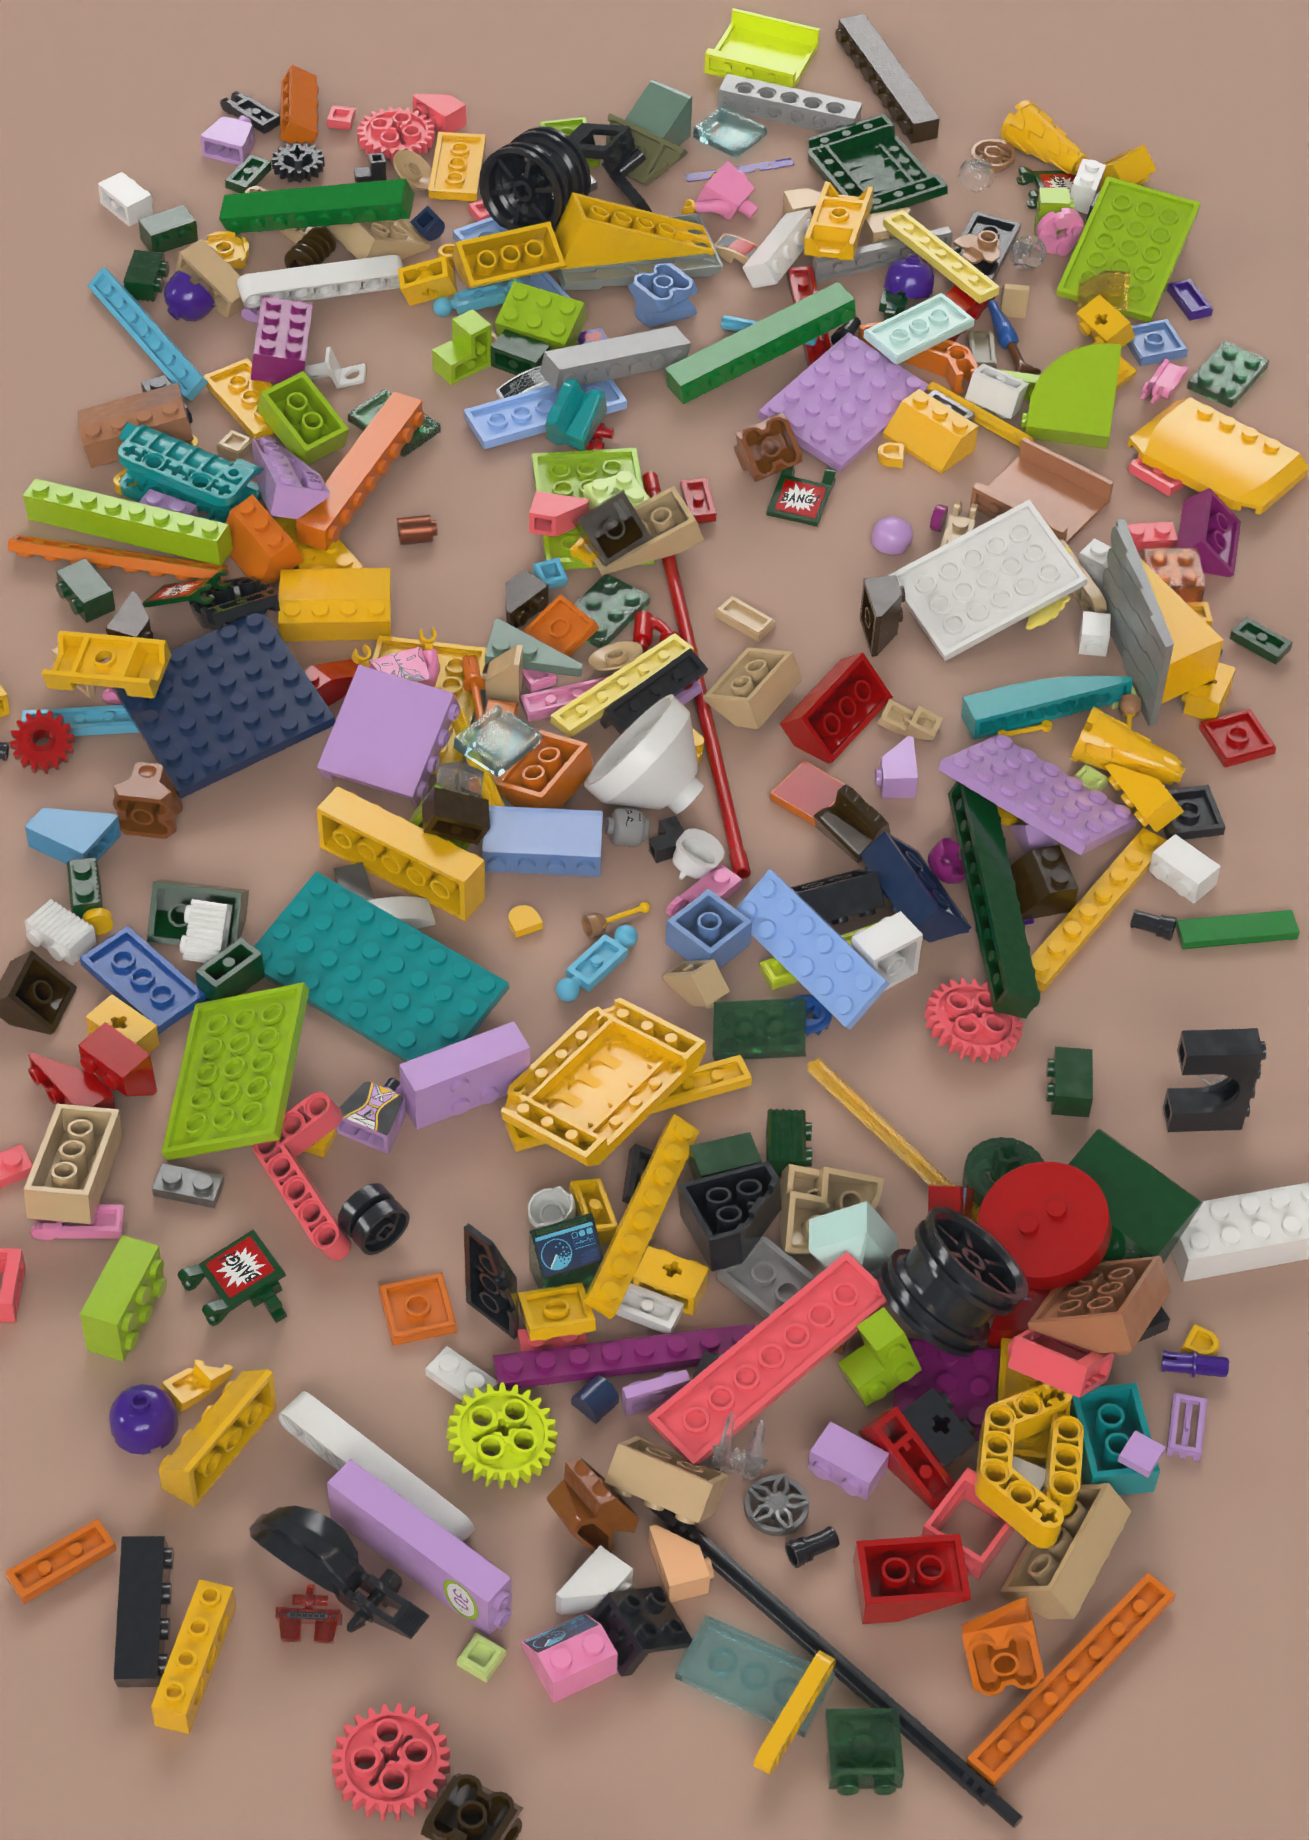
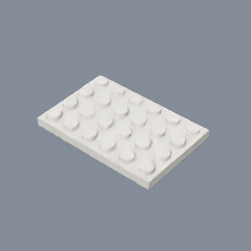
M1030 499L888 575L897 576L899 585L905 589V605L944 661L1087 585V577Z

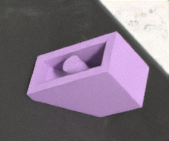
M907 736L881 757L880 769H875V786H880L881 798H916L918 772L913 736Z

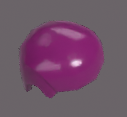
M943 837L928 854L929 868L942 882L959 884L965 879L962 860L958 858L960 846L952 839Z

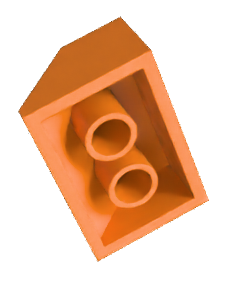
M253 494L230 510L225 522L229 524L233 550L229 556L247 577H255L260 579V584L267 581L271 585L280 579V570L293 569L304 561L295 542Z
M540 730L495 781L499 793L514 807L561 809L585 781L593 768L589 745L585 742Z

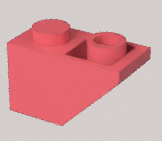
M446 94L413 95V112L419 111V116L427 115V120H432L434 130L453 133L466 125V105L453 96Z
M536 491L529 512V533L556 537L576 528L572 521L589 511V499Z

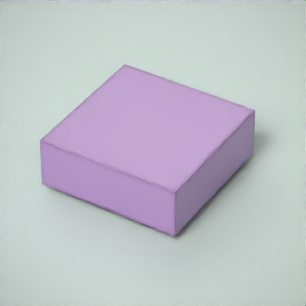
M1135 1430L1120 1453L1118 1462L1149 1478L1163 1456L1166 1447Z

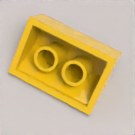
M918 389L902 400L883 431L882 437L893 443L905 444L904 451L942 474L975 450L978 425Z

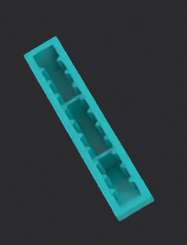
M1069 676L1016 683L964 696L961 717L973 740L997 734L1001 729L1010 731L1041 723L1044 720H1053L1092 710L1093 706L1100 708L1112 705L1115 702H1119L1123 695L1131 694L1133 680L1127 676Z

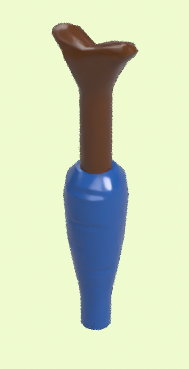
M990 300L987 303V307L991 314L998 342L1003 349L1008 350L1015 365V372L1039 375L1041 373L1040 369L1024 362L1017 347L1019 339L1016 331L1000 310L997 302Z

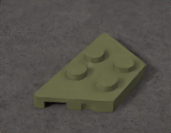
M611 113L608 115L609 125L630 126L635 149L638 148L646 158L642 164L626 176L630 179L648 186L688 153L684 148ZM606 136V145L615 136Z

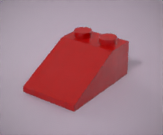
M961 1534L856 1541L853 1564L862 1624L899 1622L971 1600Z

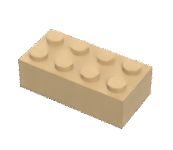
M56 1104L23 1189L27 1218L92 1224L122 1141L120 1109Z

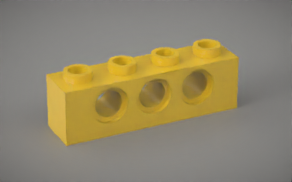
M199 1579L151 1705L155 1726L190 1734L236 1610L233 1587Z

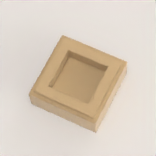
M231 430L217 444V452L236 460L238 458L241 459L252 448V438Z

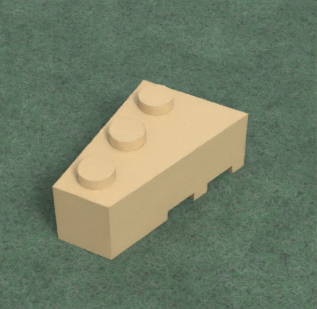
M201 238L179 252L175 273L181 271L192 277L189 282L194 285L200 283L214 299L215 303L213 305L215 306L213 309L229 318L243 309L244 304L236 285L237 279L241 276L233 269L231 264L225 262L216 253L212 246L208 245Z

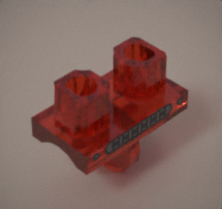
M307 1584L306 1594H293L292 1605H305V1608L276 1607L275 1618L279 1623L282 1642H301L302 1624H315L314 1642L334 1644L337 1626L342 1625L343 1614H341L339 1609H315V1606H328L329 1597L328 1595H316L315 1584Z

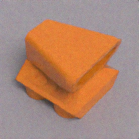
M1028 1597L1015 1600L961 1624L962 1639L974 1691H979L987 1696H994L1002 1692L1006 1685L1014 1684L1021 1689H1030L1038 1685L1041 1679L1045 1678Z

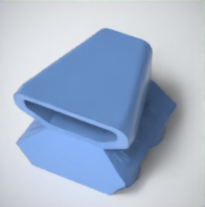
M659 263L654 266L652 273L637 274L634 277V282L628 286L635 300V316L648 328L685 319L697 314L696 308L688 299L698 293L695 281L672 263Z

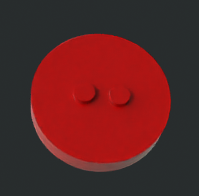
M1035 1162L1008 1172L989 1189L982 1201L978 1214V1225L990 1233L1014 1258L1024 1273L1029 1289L1049 1290L1061 1288L1081 1280L1101 1262L1108 1250L1112 1235L1111 1217L1101 1188L1085 1172L1059 1162Z

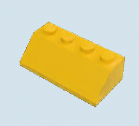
M550 221L455 242L452 254L459 279L470 289L561 269L566 266Z
M268 1369L242 1371L234 1381L231 1380L226 1384L222 1391V1396L214 1405H209L205 1409L201 1421L193 1430H188L172 1455L168 1454L162 1460L158 1470L162 1489L194 1508L277 1409L272 1371Z

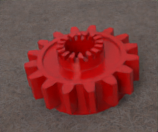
M39 709L36 712V717L33 718L29 713H26L27 721L17 720L16 723L19 730H11L12 737L16 739L10 741L11 749L15 750L13 752L14 758L16 760L21 759L20 763L23 768H26L28 765L31 766L33 773H36L38 769L43 770L45 774H48L51 768L59 770L60 763L69 762L67 754L74 753V748L70 743L75 742L73 734H70L72 731L70 724H64L62 715L54 719V714L51 710L48 711L46 716H43ZM41 738L49 739V742L46 745L44 744V746L36 745V742Z

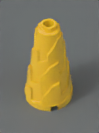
M1024 100L1015 106L1018 109L1017 113L1014 115L1009 112L1004 120L1000 135L1004 139L1002 141L1009 143L1012 147L1027 155H1033L1046 164H1052L1067 174L1076 175L1082 159H1087V156L1081 152L1082 149L1071 141L1067 134L1053 123V119L1044 113L1034 102Z
M1093 706L1073 750L1071 760L1108 771L1105 765L1112 763L1157 778L1163 785L1172 786L1173 782L1179 784L1186 768L1181 766L1182 761L1176 755L1151 743V739L1127 728V724Z

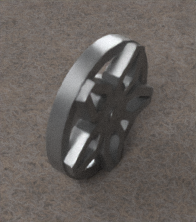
M772 1475L752 1483L745 1496L744 1510L748 1521L758 1531L771 1536H785L797 1531L805 1523L809 1511V1499L802 1486L788 1478L787 1475ZM773 1484L771 1487L772 1492L765 1486ZM779 1485H784L783 1492L777 1491ZM789 1488L793 1489L797 1494L792 1493L788 1495L790 1492ZM756 1491L765 1494V1498L760 1497ZM751 1498L758 1504L753 1513L750 1507ZM791 1501H798L800 1503L791 1504ZM803 1509L799 1519L793 1523L792 1512L795 1513ZM762 1511L765 1515L757 1517ZM786 1517L788 1519V1525L783 1521V1519ZM775 1520L779 1527H771L763 1523Z

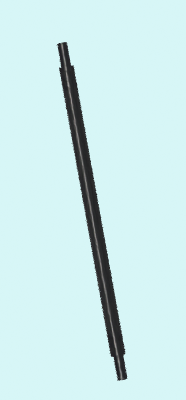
M649 1508L668 1525L667 1530L699 1545L703 1557L710 1558L713 1569L809 1654L815 1657L818 1651H822L835 1658L836 1663L832 1674L956 1781L959 1786L965 1789L983 1807L988 1805L1013 1828L1018 1826L1023 1816L997 1794V1788L977 1773L974 1768L969 1766L704 1535L702 1531L697 1529L695 1525L677 1520L675 1518L676 1513L665 1508L663 1511Z

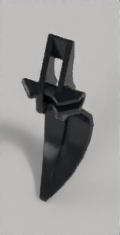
M286 1506L276 1508L267 1514H262L250 1526V1536L260 1546L307 1579L334 1593L340 1603L356 1613L347 1624L348 1632L352 1633L366 1625L365 1622L368 1621L412 1639L429 1618L427 1613L397 1594L402 1585V1579L396 1572L386 1569L378 1579L375 1575H370L359 1564L358 1551L348 1534L331 1518L313 1509ZM358 1588H361L362 1590L367 1592L369 1596L366 1598L359 1591H357L356 1593L354 1592ZM382 1603V1606L385 1608L390 1606L397 1609L398 1612L392 1617L379 1609L378 1606Z

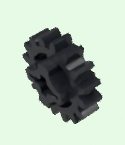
M297 141L292 146L286 143V148L278 147V152H273L272 169H274L275 175L280 174L281 180L287 177L288 182H292L294 179L298 183H301L304 179L311 181V176L318 178V172L324 171L323 167L325 164L322 150H316V145L308 147V142L301 145Z

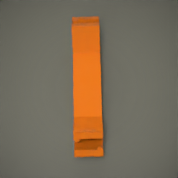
M881 322L859 325L858 338L880 352L863 336L864 330ZM948 339L903 361L945 377L952 392L960 394L964 390L962 379L965 378L970 383L973 372L978 368L968 347Z

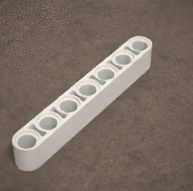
M386 255L249 273L238 278L236 285L244 306L247 308H257L261 306L262 296H274L292 301H309L400 288L398 269L404 266L398 255Z
M301 1392L278 1414L281 1425L291 1435L337 1471L351 1459L460 1541L464 1542L474 1532V1525L463 1512L308 1392Z

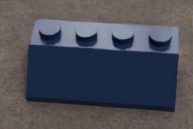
M884 831L860 855L867 865L865 870L878 872L882 894L893 903L891 909L896 914L901 911L923 934L922 938L924 940L934 942L968 932L972 928L938 878L932 873L924 858L915 848Z

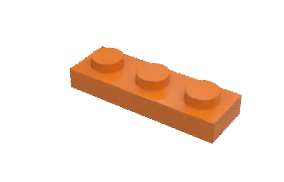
M97 1518L5 1571L6 1579L24 1605L115 1552L116 1545Z

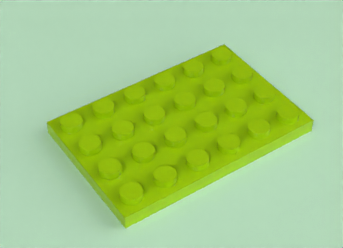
M1107 176L1058 285L1056 296L1087 305L1100 294L1123 316L1147 323L1152 322L1198 215L1201 202Z
M637 448L532 453L535 490L539 492L583 498V485L592 483L596 479L615 476L621 471H631L643 488ZM577 528L556 537L542 535L545 561L559 557L564 570L591 568L577 557L570 556V548L581 536ZM655 560L640 565L654 564Z
M304 982L195 1004L161 1152L167 1160L280 1140L309 995V988Z

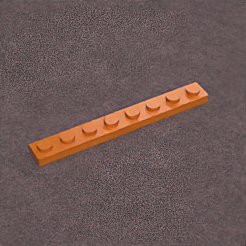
M15 535L8 540V551L17 552V556L32 557L34 554L43 556V559L47 561H58L59 558L68 559L71 564L86 558L89 563H96V567L102 569H110L112 566L122 567V571L131 573L144 570L149 571L148 574L152 576L171 574L175 575V578L179 580L211 578L220 570H228V565L223 564L218 566L195 560L23 535Z
M1147 1573L967 1757L966 1763L995 1787L1174 1601L1176 1594L1150 1573Z

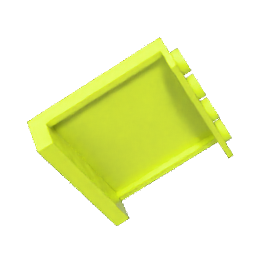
M733 8L731 23L716 48H708L705 52L704 73L723 78L727 74L796 88L818 50L820 29Z

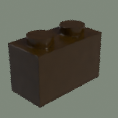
M433 787L422 803L423 832L479 845L490 829L489 800Z

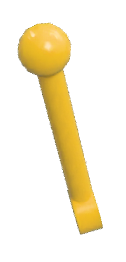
M1044 720L1040 725L1010 731L1001 729L997 732V735L1009 737L1039 730L1049 732L1052 729V722Z

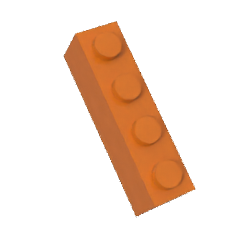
M294 65L290 66L281 81L280 139L292 145L297 141L301 145L308 142L309 146L310 143L316 141L319 133L317 129L319 115H317L319 101H317V94L319 92L317 76Z

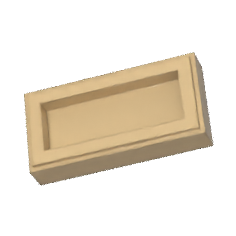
M733 596L715 610V618L757 642L775 628L776 620Z

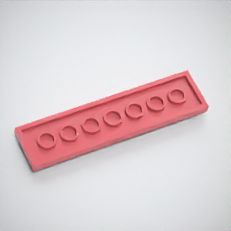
M846 1251L648 1416V1423L686 1462L698 1466L858 1331L856 1325L881 1308L889 1305L881 1292L878 1281Z

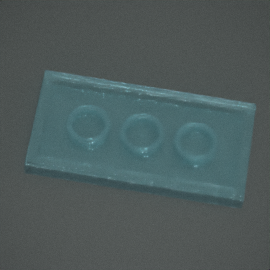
M706 1615L675 1672V1679L775 1724L811 1662ZM834 1672L831 1673L827 1683L796 1733L803 1738L806 1737L834 1681Z

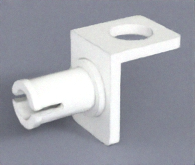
M330 346L326 348L325 362L306 365L305 373L311 381L330 377L333 379L336 388L339 389L364 383L366 365L363 363L341 368ZM359 372L356 378L346 379L349 374Z

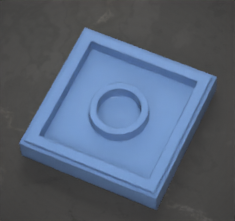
M1168 319L1132 326L1135 338L1128 342L1127 346L1140 366L1160 363L1165 358L1175 360L1187 357L1188 349Z

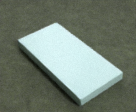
M940 293L864 330L863 338L897 365L973 327L975 319L943 293Z

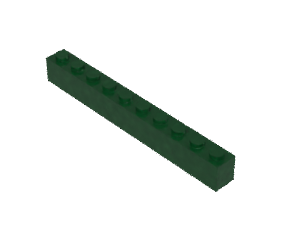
M956 781L948 793V798L960 846V855L993 1011L1026 1019L1030 1012L1038 1006L1040 991L1037 987L1035 969L1033 968L1030 956V946L1027 942L1025 924L1022 920L1020 902L1017 898L1015 880L1012 876L1011 862L1006 849V839L1003 836L1001 817L995 803Z

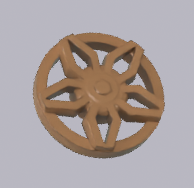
M984 139L975 143L971 149V159L974 166L993 170L995 173L1009 168L1015 161V149L1009 143L1002 140ZM1003 148L1006 149L1010 154L1003 152Z

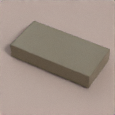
M968 331V347L978 367L984 363L997 369L994 332Z

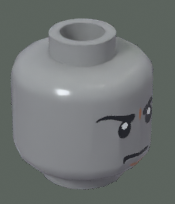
M617 808L613 811L611 817H607L605 820V834H609L610 840L614 845L637 847L648 838L649 819L644 817L643 812L639 809Z

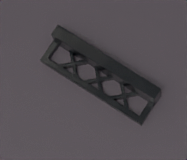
M691 648L607 707L604 710L600 724L604 729L613 725L622 734L652 705L667 695L672 694L675 697L704 676L708 668Z

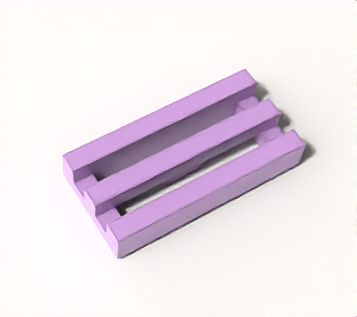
M1174 1393L1166 1456L1173 1457V1453L1180 1454L1179 1458L1186 1459L1187 1456L1193 1457V1461L1200 1462L1207 1409L1206 1398ZM1180 1402L1185 1403L1181 1445L1175 1444L1179 1407ZM1193 1405H1198L1194 1447H1188Z

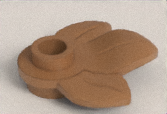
M985 230L980 232L978 236L967 234L954 240L953 244L964 250L962 257L970 264H977L982 260L993 263L1000 257L998 249L1000 240L993 231Z

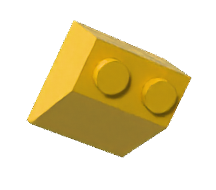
M1143 144L1121 153L1103 163L1106 167L1099 189L1101 190L1107 176L1137 185L1150 180L1149 175L1157 169L1145 145Z

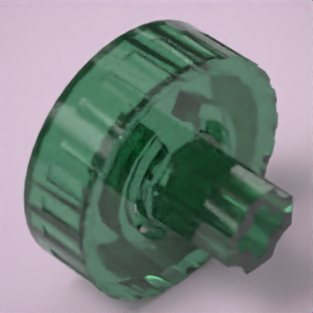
M1010 1137L990 1138L973 1147L972 1151L967 1155L962 1177V1187L974 1188L973 1202L974 1205H978L977 1209L981 1206L989 1189L995 1184L990 1181L986 1171L990 1172V1177L996 1182L1002 1176L1020 1166L1044 1162V1159L1032 1146L1021 1140Z

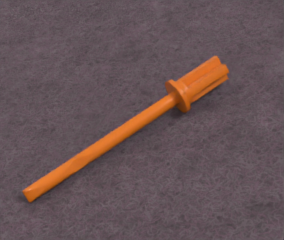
M465 655L462 658L465 678L463 688L465 691L472 693L484 759L492 763L493 756L480 691L485 687V680L480 675L477 657L475 655L471 657Z

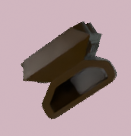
M847 784L837 790L835 806L823 808L813 816L817 828L857 863L863 860L860 855L884 831L891 834L889 823Z
M458 1773L453 1775L425 1819L421 1835L430 1840H516L522 1829V1822L518 1816L523 1807L514 1803L512 1797L507 1793L501 1791L494 1792L484 1787L474 1775Z

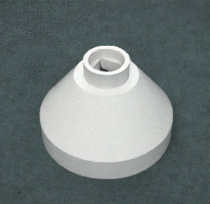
M672 694L660 699L638 717L608 748L590 771L584 782V787L601 803L656 810L667 806L675 814L683 811L693 802L704 787L695 777L699 767L690 711Z

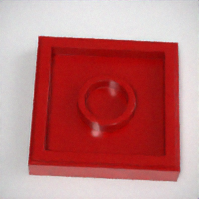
M1251 709L1200 722V732L1224 768L1275 754V744Z

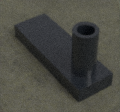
M637 148L611 173L607 172V174L637 209L652 212L644 198L625 178V176L646 160L643 153ZM603 162L601 165L606 171L605 164Z

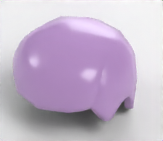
M897 516L883 517L874 526L871 543L881 553L889 555L903 554L907 546L911 545L914 535L912 526L906 520Z

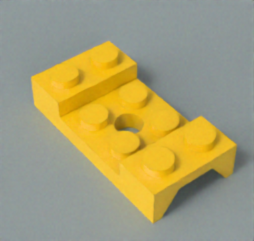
M825 182L804 238V255L818 258L828 257L839 260H854L858 248V237L865 217H869L873 205V187L868 186L859 197L839 195L830 182Z
M59 631L58 655L52 670L43 669L41 674L47 688L74 691L77 684L125 688L127 696L155 698L171 658V653L166 640ZM106 658H111V660L106 663H99L104 661Z

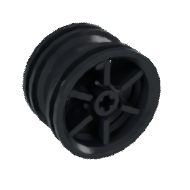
M545 126L526 130L514 138L511 143L492 153L483 163L479 177L480 195L485 208L500 227L508 230L549 221L552 228L559 224L572 192L588 196L591 186L590 169L586 157L579 146L563 132Z
M936 1207L927 1214L925 1220H922L915 1229L917 1244L912 1250L898 1249L894 1251L888 1261L880 1266L877 1272V1281L889 1305L920 1337L948 1354L957 1357H969L978 1350L979 1345L988 1339L991 1333L988 1320L994 1314L1000 1316L1011 1314L1016 1309L1017 1304L1027 1297L1029 1292L1028 1283L1014 1258L984 1228L957 1211Z

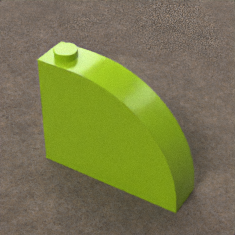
M1109 343L1086 345L1071 350L1053 361L1044 370L1034 386L1028 413L1023 412L1021 428H1026L1025 433L1032 436L1035 440L1107 449L1122 345Z

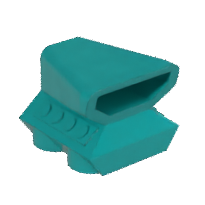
M567 379L559 391L555 404H553L548 413L545 423L547 439L557 446L566 444L584 451L607 412L605 392L590 390L584 393L576 379Z

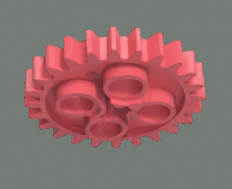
M389 107L388 111L379 109V114L372 111L371 117L364 116V121H360V127H357L360 149H365L366 155L384 153L385 160L389 158L391 163H393V157L399 150H410L421 156V152L428 153V148H432L433 142H435L432 120H427V115L419 116V111L411 113V108L402 111L401 107H398L397 110Z
M964 978L960 979L959 984L951 979L947 986L941 983L938 990H933L925 1006L924 1018L928 1019L925 1027L932 1029L930 1036L933 1038L940 1037L938 1046L947 1044L949 1046L948 1053L951 1054L955 1050L958 1051L959 1059L961 1060L965 1055H969L972 1063L975 1062L977 1057H980L983 1063H987L989 1057L997 1062L1000 1055L1006 1058L1010 1051L1015 1050L1023 1033L1021 1030L1024 1023L1019 1021L1020 1017L993 1011L988 982L978 986L976 979H973L971 984H967Z
M386 1703L382 1704L380 1714H376L369 1707L368 1718L365 1720L356 1714L354 1716L356 1727L345 1724L343 1727L346 1737H336V1747L338 1749L332 1750V1761L336 1762L331 1765L332 1775L337 1776L334 1779L336 1789H343L342 1800L345 1802L353 1798L352 1806L354 1811L359 1810L363 1805L366 1806L367 1818H370L375 1810L380 1811L381 1821H385L388 1812H393L396 1821H400L401 1811L406 1810L411 1817H414V1806L417 1804L427 1810V1796L438 1799L439 1790L437 1786L446 1787L447 1782L444 1774L450 1773V1762L447 1761L450 1759V1748L445 1747L447 1745L446 1735H438L440 1732L438 1722L428 1726L429 1714L425 1713L420 1718H416V1707L414 1706L407 1714L402 1713L401 1703L397 1704L394 1712H389ZM387 1734L396 1736L394 1740L389 1742L380 1740L382 1736ZM407 1738H412L403 1745ZM415 1754H420L425 1757L422 1761L413 1762L409 1760V1758ZM362 1762H370L374 1764L372 1767L368 1769H360L357 1767V1765H359ZM378 1778H379V1781L376 1783V1785H374V1786H371V1785H370V1784H373V1783H374L376 1780H378ZM391 1782H399L402 1784V1786L396 1790H390L386 1788V1785H388Z

